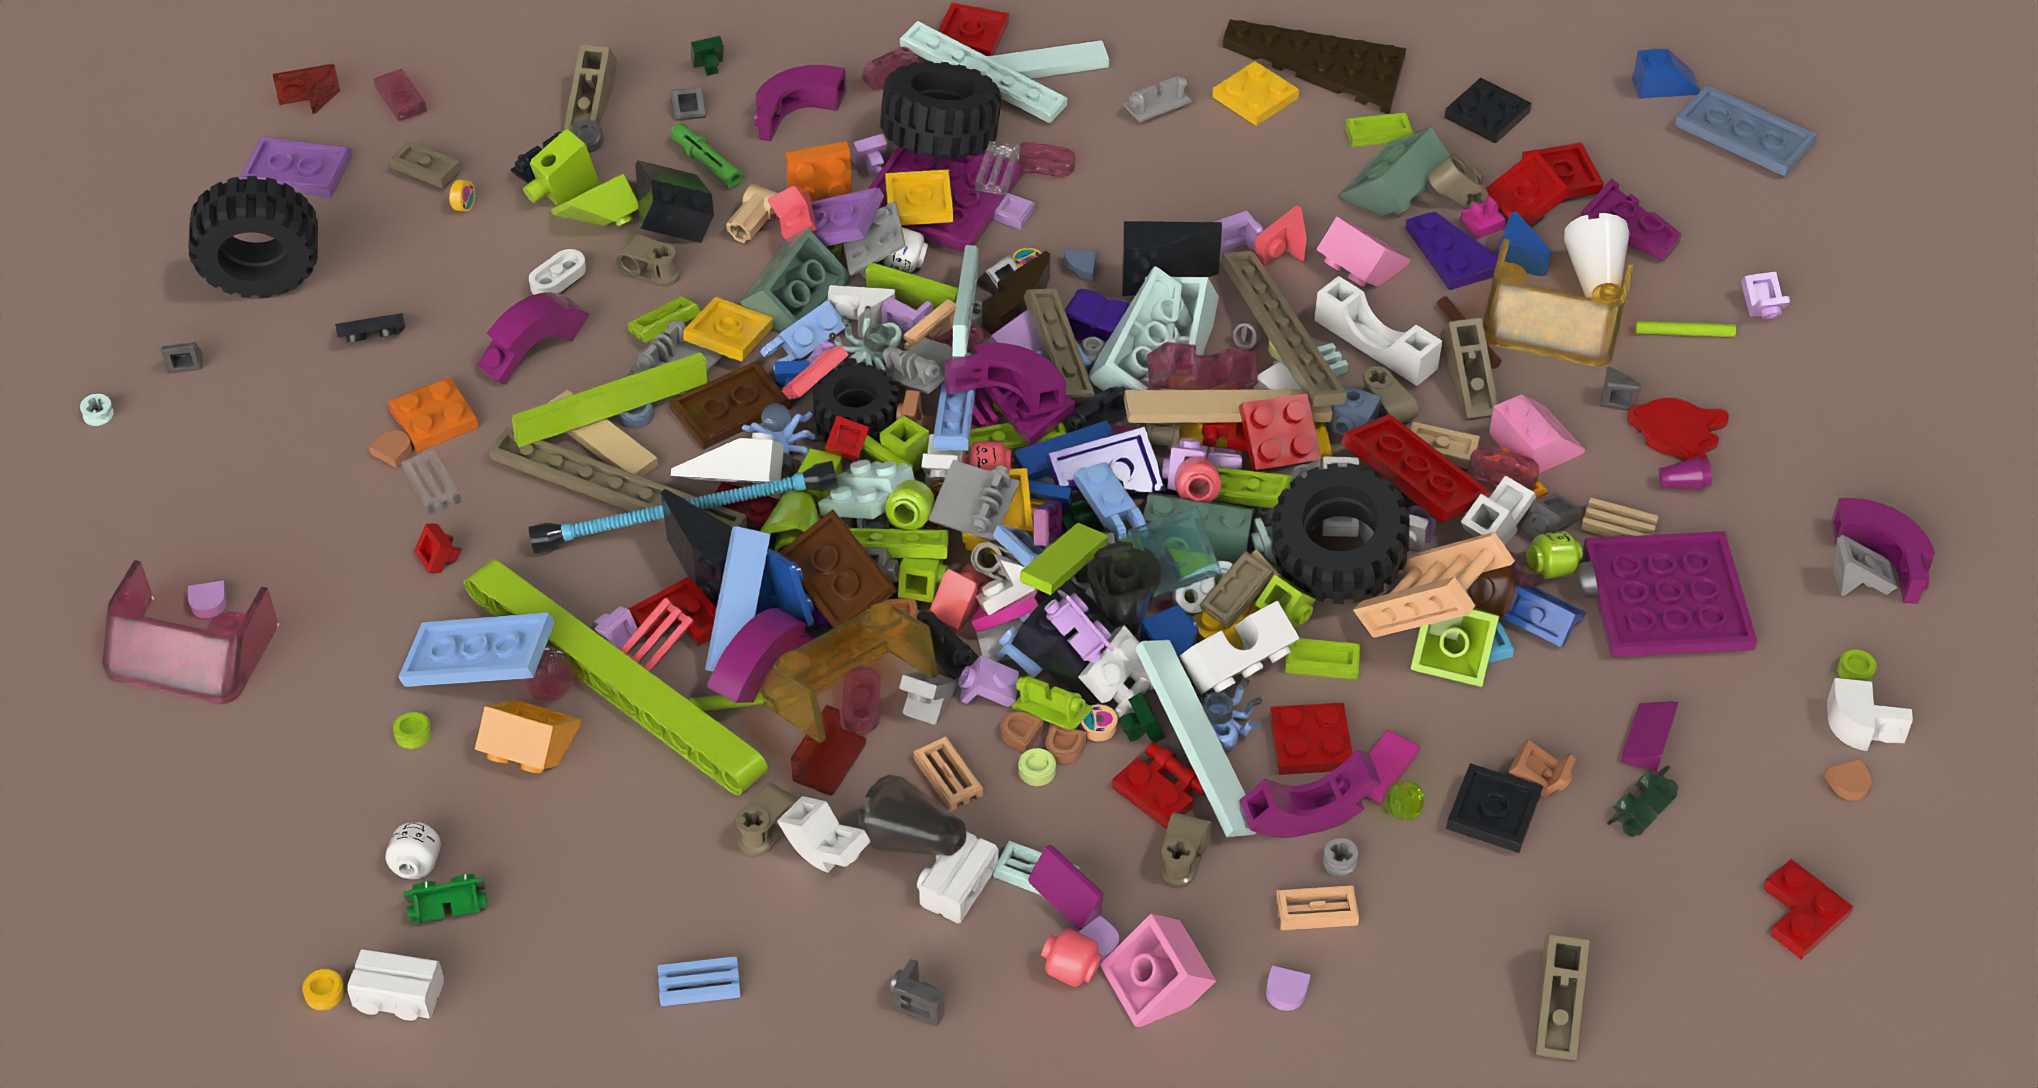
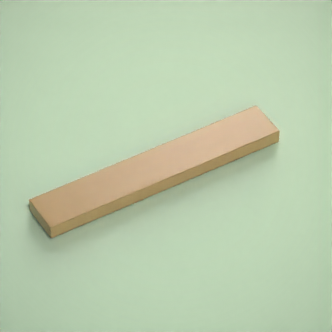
M1302 389L1125 390L1124 403L1128 423L1242 422L1239 405L1243 402L1297 395L1304 392ZM1310 403L1314 422H1331L1333 414L1331 406L1313 407Z

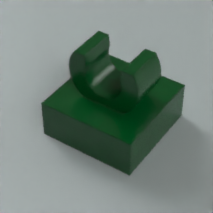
M721 36L691 42V61L693 67L704 66L707 76L718 74L717 66L719 62H723L724 45Z
M1085 500L1071 503L1070 510L1062 512V530L1064 534L1077 523L1097 531H1104L1099 518L1091 506L1086 505Z
M1140 692L1129 698L1128 700L1134 712L1121 716L1118 721L1130 742L1138 740L1145 732L1151 742L1154 743L1166 738L1142 693Z

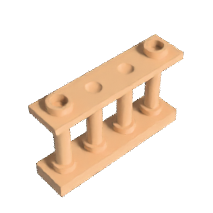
M1495 532L1408 555L1404 569H1402L1406 576L1389 594L1361 601L1353 611L1373 638L1465 616L1476 606L1466 590L1482 572L1512 565L1515 560Z

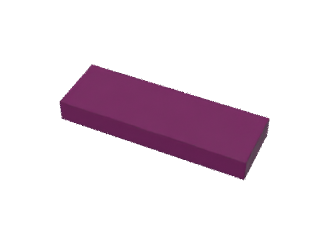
M1047 501L1034 509V546H1047L1062 534V502Z

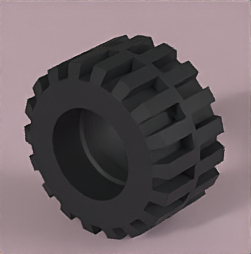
M854 363V366L841 365L838 370L832 369L828 372L827 376L821 378L818 381V385H815L813 389L815 428L817 434L821 435V440L825 444L827 443L836 416L868 426L869 431L867 435L881 443L880 433L897 421L896 413L899 401L898 388L895 386L894 379L891 376L887 377V372L882 369L875 370V366L868 364L865 367L861 366V363Z

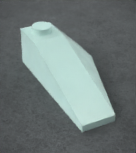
M1155 266L1150 271L1088 375L1090 382L1102 391L1114 386L1118 388L1123 386L1126 390H1147L1149 388L1166 390L1172 378L1173 367L1170 366L1171 352L1175 350L1176 339H1173L1175 321L1178 320L1182 285Z
M1172 277L1182 285L1179 316L1174 325L1173 339H1176L1175 350L1171 352L1170 366L1173 367L1172 378L1166 390H1190L1214 325L1219 299L1208 277Z

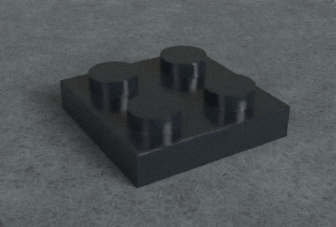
M1479 78L1446 108L1445 118L1496 144L1530 113L1532 103L1483 78Z
M1470 763L1449 815L1446 829L1520 853L1543 787Z

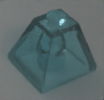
M1197 506L1135 527L1128 532L1127 541L1137 568L1153 598L1222 574Z

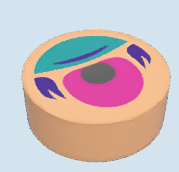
M1102 704L1091 705L1093 710L1080 723V729L1087 732L1089 740L1096 742L1109 740L1117 731V714L1109 706Z

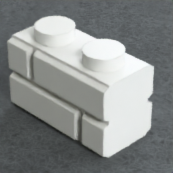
M961 829L957 830L950 841L945 839L941 843L936 854V863L931 869L926 867L921 872L917 882L922 907L936 914L941 913L943 917L958 924L962 922L993 875V869L998 862V848L995 844L982 838L977 839L975 835Z
M363 949L359 953L355 970H353L348 982L347 990L352 1006L362 1013L374 1015L378 1011L389 1012L408 1021L416 1020L417 1017L430 1019L444 984V976L439 961Z

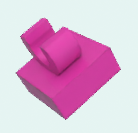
M1487 197L1483 203H1473L1470 208L1461 211L1460 221L1477 239L1503 230L1505 227L1506 219L1498 212V204L1491 197Z

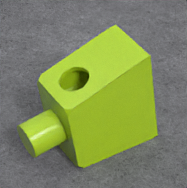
M568 128L565 129L531 159L530 165L535 179L525 185L523 191L533 203L546 195L554 204L559 206L599 186L600 182L586 144Z

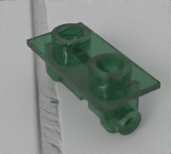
M1667 765L1656 774L1652 769L1646 772L1634 784L1638 790L1633 795L1628 792L1616 802L1613 808L1617 812L1607 824L1611 825L1619 820L1623 824L1622 829L1625 834L1630 837L1641 835L1657 818V815L1648 805L1657 814H1660L1678 795L1679 787L1677 783L1663 776L1671 767Z

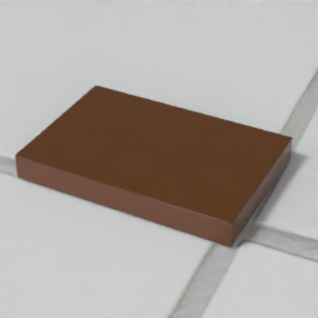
M754 361L669 400L672 412L703 450L743 432V425L751 426L752 423H762V412L769 405L781 404L787 410L791 409V400L785 396L780 387L758 361Z
M833 509L779 552L784 558L798 564L804 580L801 582L804 591L840 636L897 592V589Z

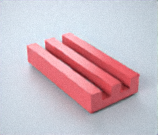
M839 345L828 348L785 385L782 392L789 400L796 397L800 398L845 359L848 353Z
M664 598L620 650L651 673L694 622L689 616L682 613L678 607L671 604L667 598ZM665 611L670 612L669 616L634 656L630 655L629 653ZM676 619L681 621L682 623L645 666L641 664L640 661Z

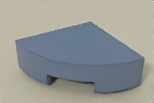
M1064 249L1065 266L1077 273L1080 279L1093 281L1096 251Z

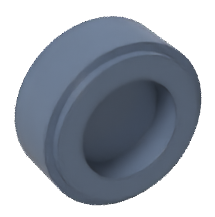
M652 403L620 413L619 416L622 424L629 428H642L648 425L654 417Z

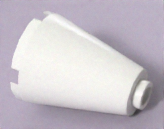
M1599 213V218L1590 220L1588 215L1581 216L1571 221L1564 230V243L1587 302L1596 307L1610 306L1619 298L1630 232L1626 220L1617 215Z

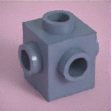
M1343 384L1342 386L1347 392L1345 404L1331 405L1333 414L1331 422L1328 423V430L1344 435L1347 431L1378 419L1381 397Z

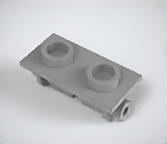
M1175 75L1171 79L1160 82L1158 90L1155 85H1152L1145 89L1134 91L1132 96L1129 97V101L1123 103V105L1140 123L1189 104L1192 100L1184 93V88H1187L1186 79L1183 76Z

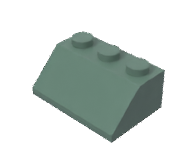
M1430 126L1387 143L1339 194L1343 199L1379 216L1392 212L1398 215L1411 206L1410 200L1413 197L1418 196L1427 189L1426 183L1429 181V173L1450 155Z
M807 228L783 242L740 303L746 308L774 317L773 329L782 332L828 300L829 286H843L850 275L847 269Z
M1151 492L1148 494L1143 515L1147 531L1141 533L1140 548L1167 552V547L1202 552L1207 553L1210 559L1235 563L1245 551L1247 552L1255 508L1218 502L1181 499L1179 496Z

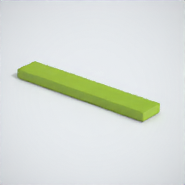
M699 352L511 415L514 440L520 448L700 387L707 383L706 358Z

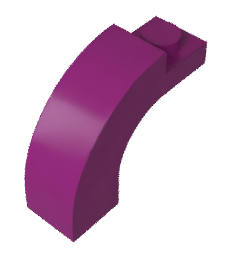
M805 65L785 70L768 79L756 92L757 110L754 123L755 126H758L759 139L771 141L782 119L794 110L817 107L838 111L847 92L845 68L828 65Z
M543 292L529 296L510 307L492 325L487 335L493 340L477 365L497 382L506 385L525 354L533 345L550 336H559L573 341L590 314L570 298L558 293Z
M981 343L973 345L972 355L945 361L944 386L949 395L982 387H1001L1017 393L1025 401L1032 415L1063 409L1065 406L1066 381L1051 361L1033 350L1006 343Z
M1839 498L1831 521L1835 544L1837 538L1844 535L1884 556L1897 571L1903 603L1918 604L1923 589L1926 590L1929 586V569L1935 555L1933 546L1925 532L1908 516L1890 506L1865 499Z
M778 608L767 609L746 623L731 640L716 664L707 687L735 703H754L763 680L773 664L788 651H811L815 642V636L805 632V623Z
M1358 750L1330 774L1315 782L1305 785L1288 786L1265 778L1239 801L1250 831L1271 837H1298L1333 828L1364 810L1361 799L1379 786L1381 781L1370 754Z

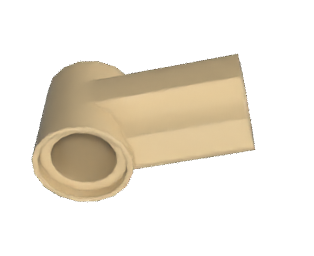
M751 184L745 191L741 207L726 223L727 232L736 241L745 243L747 240H751L767 220L774 221L778 218L768 202V199L778 192Z

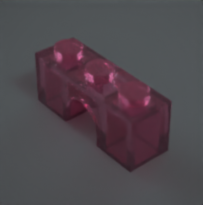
M1165 342L1147 354L1149 387L1174 390H1248L1258 384L1255 351L1225 348L1216 354L1197 355L1196 345Z

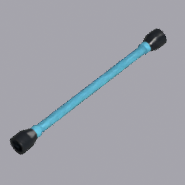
M833 461L815 464L802 473L794 474L791 478L787 477V479H778V481L774 480V482L756 484V486L752 485V487L747 486V488L734 489V491L730 490V492L727 490L725 493L722 491L721 494L718 492L716 495L713 493L712 496L708 494V497L704 495L703 498L699 496V499L695 497L690 500L686 499V501L704 510L705 508L709 509V507L713 508V506L717 507L718 505L722 506V504L735 503V501L740 502V500L744 501V499L757 498V496L759 498L762 495L765 497L766 494L768 496L771 493L774 495L775 492L778 494L779 491L783 493L784 490L787 492L788 489L792 491L793 488L794 490L797 489V491L805 489L825 491L838 488V482ZM659 505V507H650V509L646 508V510L641 509V511L628 512V514L624 513V515L622 513L619 516L616 514L615 517L612 515L610 517L607 516L606 519L604 517L602 519L598 518L597 521L594 519L593 522L589 520L588 522L585 521L584 524L580 522L579 524L576 523L575 526L571 523L562 525L542 523L529 526L532 549L534 553L549 551L566 541L574 540L577 536L580 537L581 534L585 536V533L589 535L590 533L594 534V532L598 533L599 531L603 532V530L616 529V527L620 528L621 526L625 527V525L638 524V522H647V520L650 522L653 519L654 521L656 518L658 520L660 518L663 519V507Z

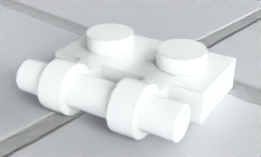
M1125 625L1116 628L1107 640L1115 650L1111 652L1106 647H1103L1100 650L1102 653L1101 658L1093 664L1089 662L1078 676L1101 703L1108 702L1114 698L1118 703L1114 710L1117 718L1134 712L1128 700L1129 698L1140 692L1144 696L1147 691L1154 689L1135 649L1140 642ZM1129 675L1135 681L1130 689L1124 685Z

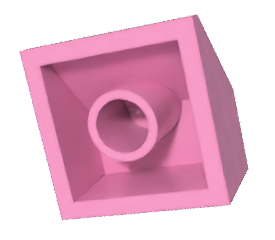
M1339 217L1335 218L1316 249L1326 256L1324 259L1326 264L1338 271L1342 267L1350 272L1348 278L1362 287H1365L1366 283L1376 287L1381 286L1408 266L1411 261L1410 258L1364 228Z
M1521 394L1493 407L1489 435L1502 449L1507 447L1533 475H1537L1585 453V448L1545 405Z
M1152 913L1100 964L1136 1027H1142L1190 1007L1216 982L1215 977L1181 921Z

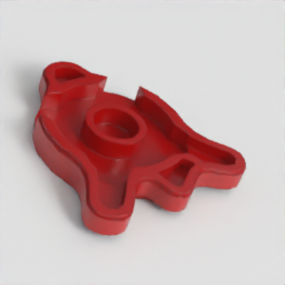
M1661 398L1646 404L1632 406L1628 411L1627 420L1629 424L1637 429L1638 433H1643L1646 437L1645 443L1647 446L1663 454L1672 455L1685 461L1697 456L1700 459L1707 458L1706 452L1715 449L1719 442V437L1710 431L1724 428L1728 424L1729 414L1723 409H1702L1688 401L1677 398Z

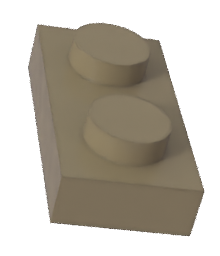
M408 141L390 158L392 169L442 189L461 171L459 160Z

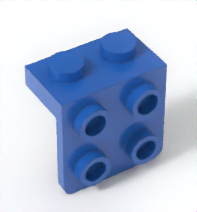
M770 548L767 549L755 616L767 609L778 608L805 623V627L813 625L814 620L811 613L814 612V607L809 596L804 593L801 584L804 577L800 567L796 562L789 561L778 551L774 552Z

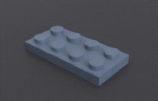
M1706 85L1679 113L1675 122L1676 127L1784 177L1815 144L1817 134L1709 85Z

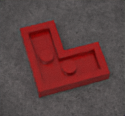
M690 576L628 608L637 628H639L662 600L667 598L671 604L678 607L682 613L693 620L694 623L688 628L686 633L697 646L711 639L717 609L703 591L697 587ZM666 610L645 635L647 640L669 616L670 612ZM676 619L668 629L682 622Z
M1792 859L1767 879L1764 887L1767 892L1791 910L1773 926L1770 935L1801 960L1847 919L1854 907Z

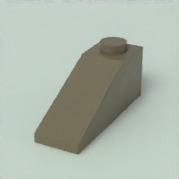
M580 44L564 130L568 128L572 131L573 127L583 120H592L598 124L600 123L613 88L617 67V59L610 47Z
M1482 318L1450 321L1441 331L1440 336L1446 366L1465 419L1492 417L1493 407L1498 404Z
M1549 934L1545 938L1540 978L1535 1055L1571 1061L1577 1060L1590 944L1588 939Z

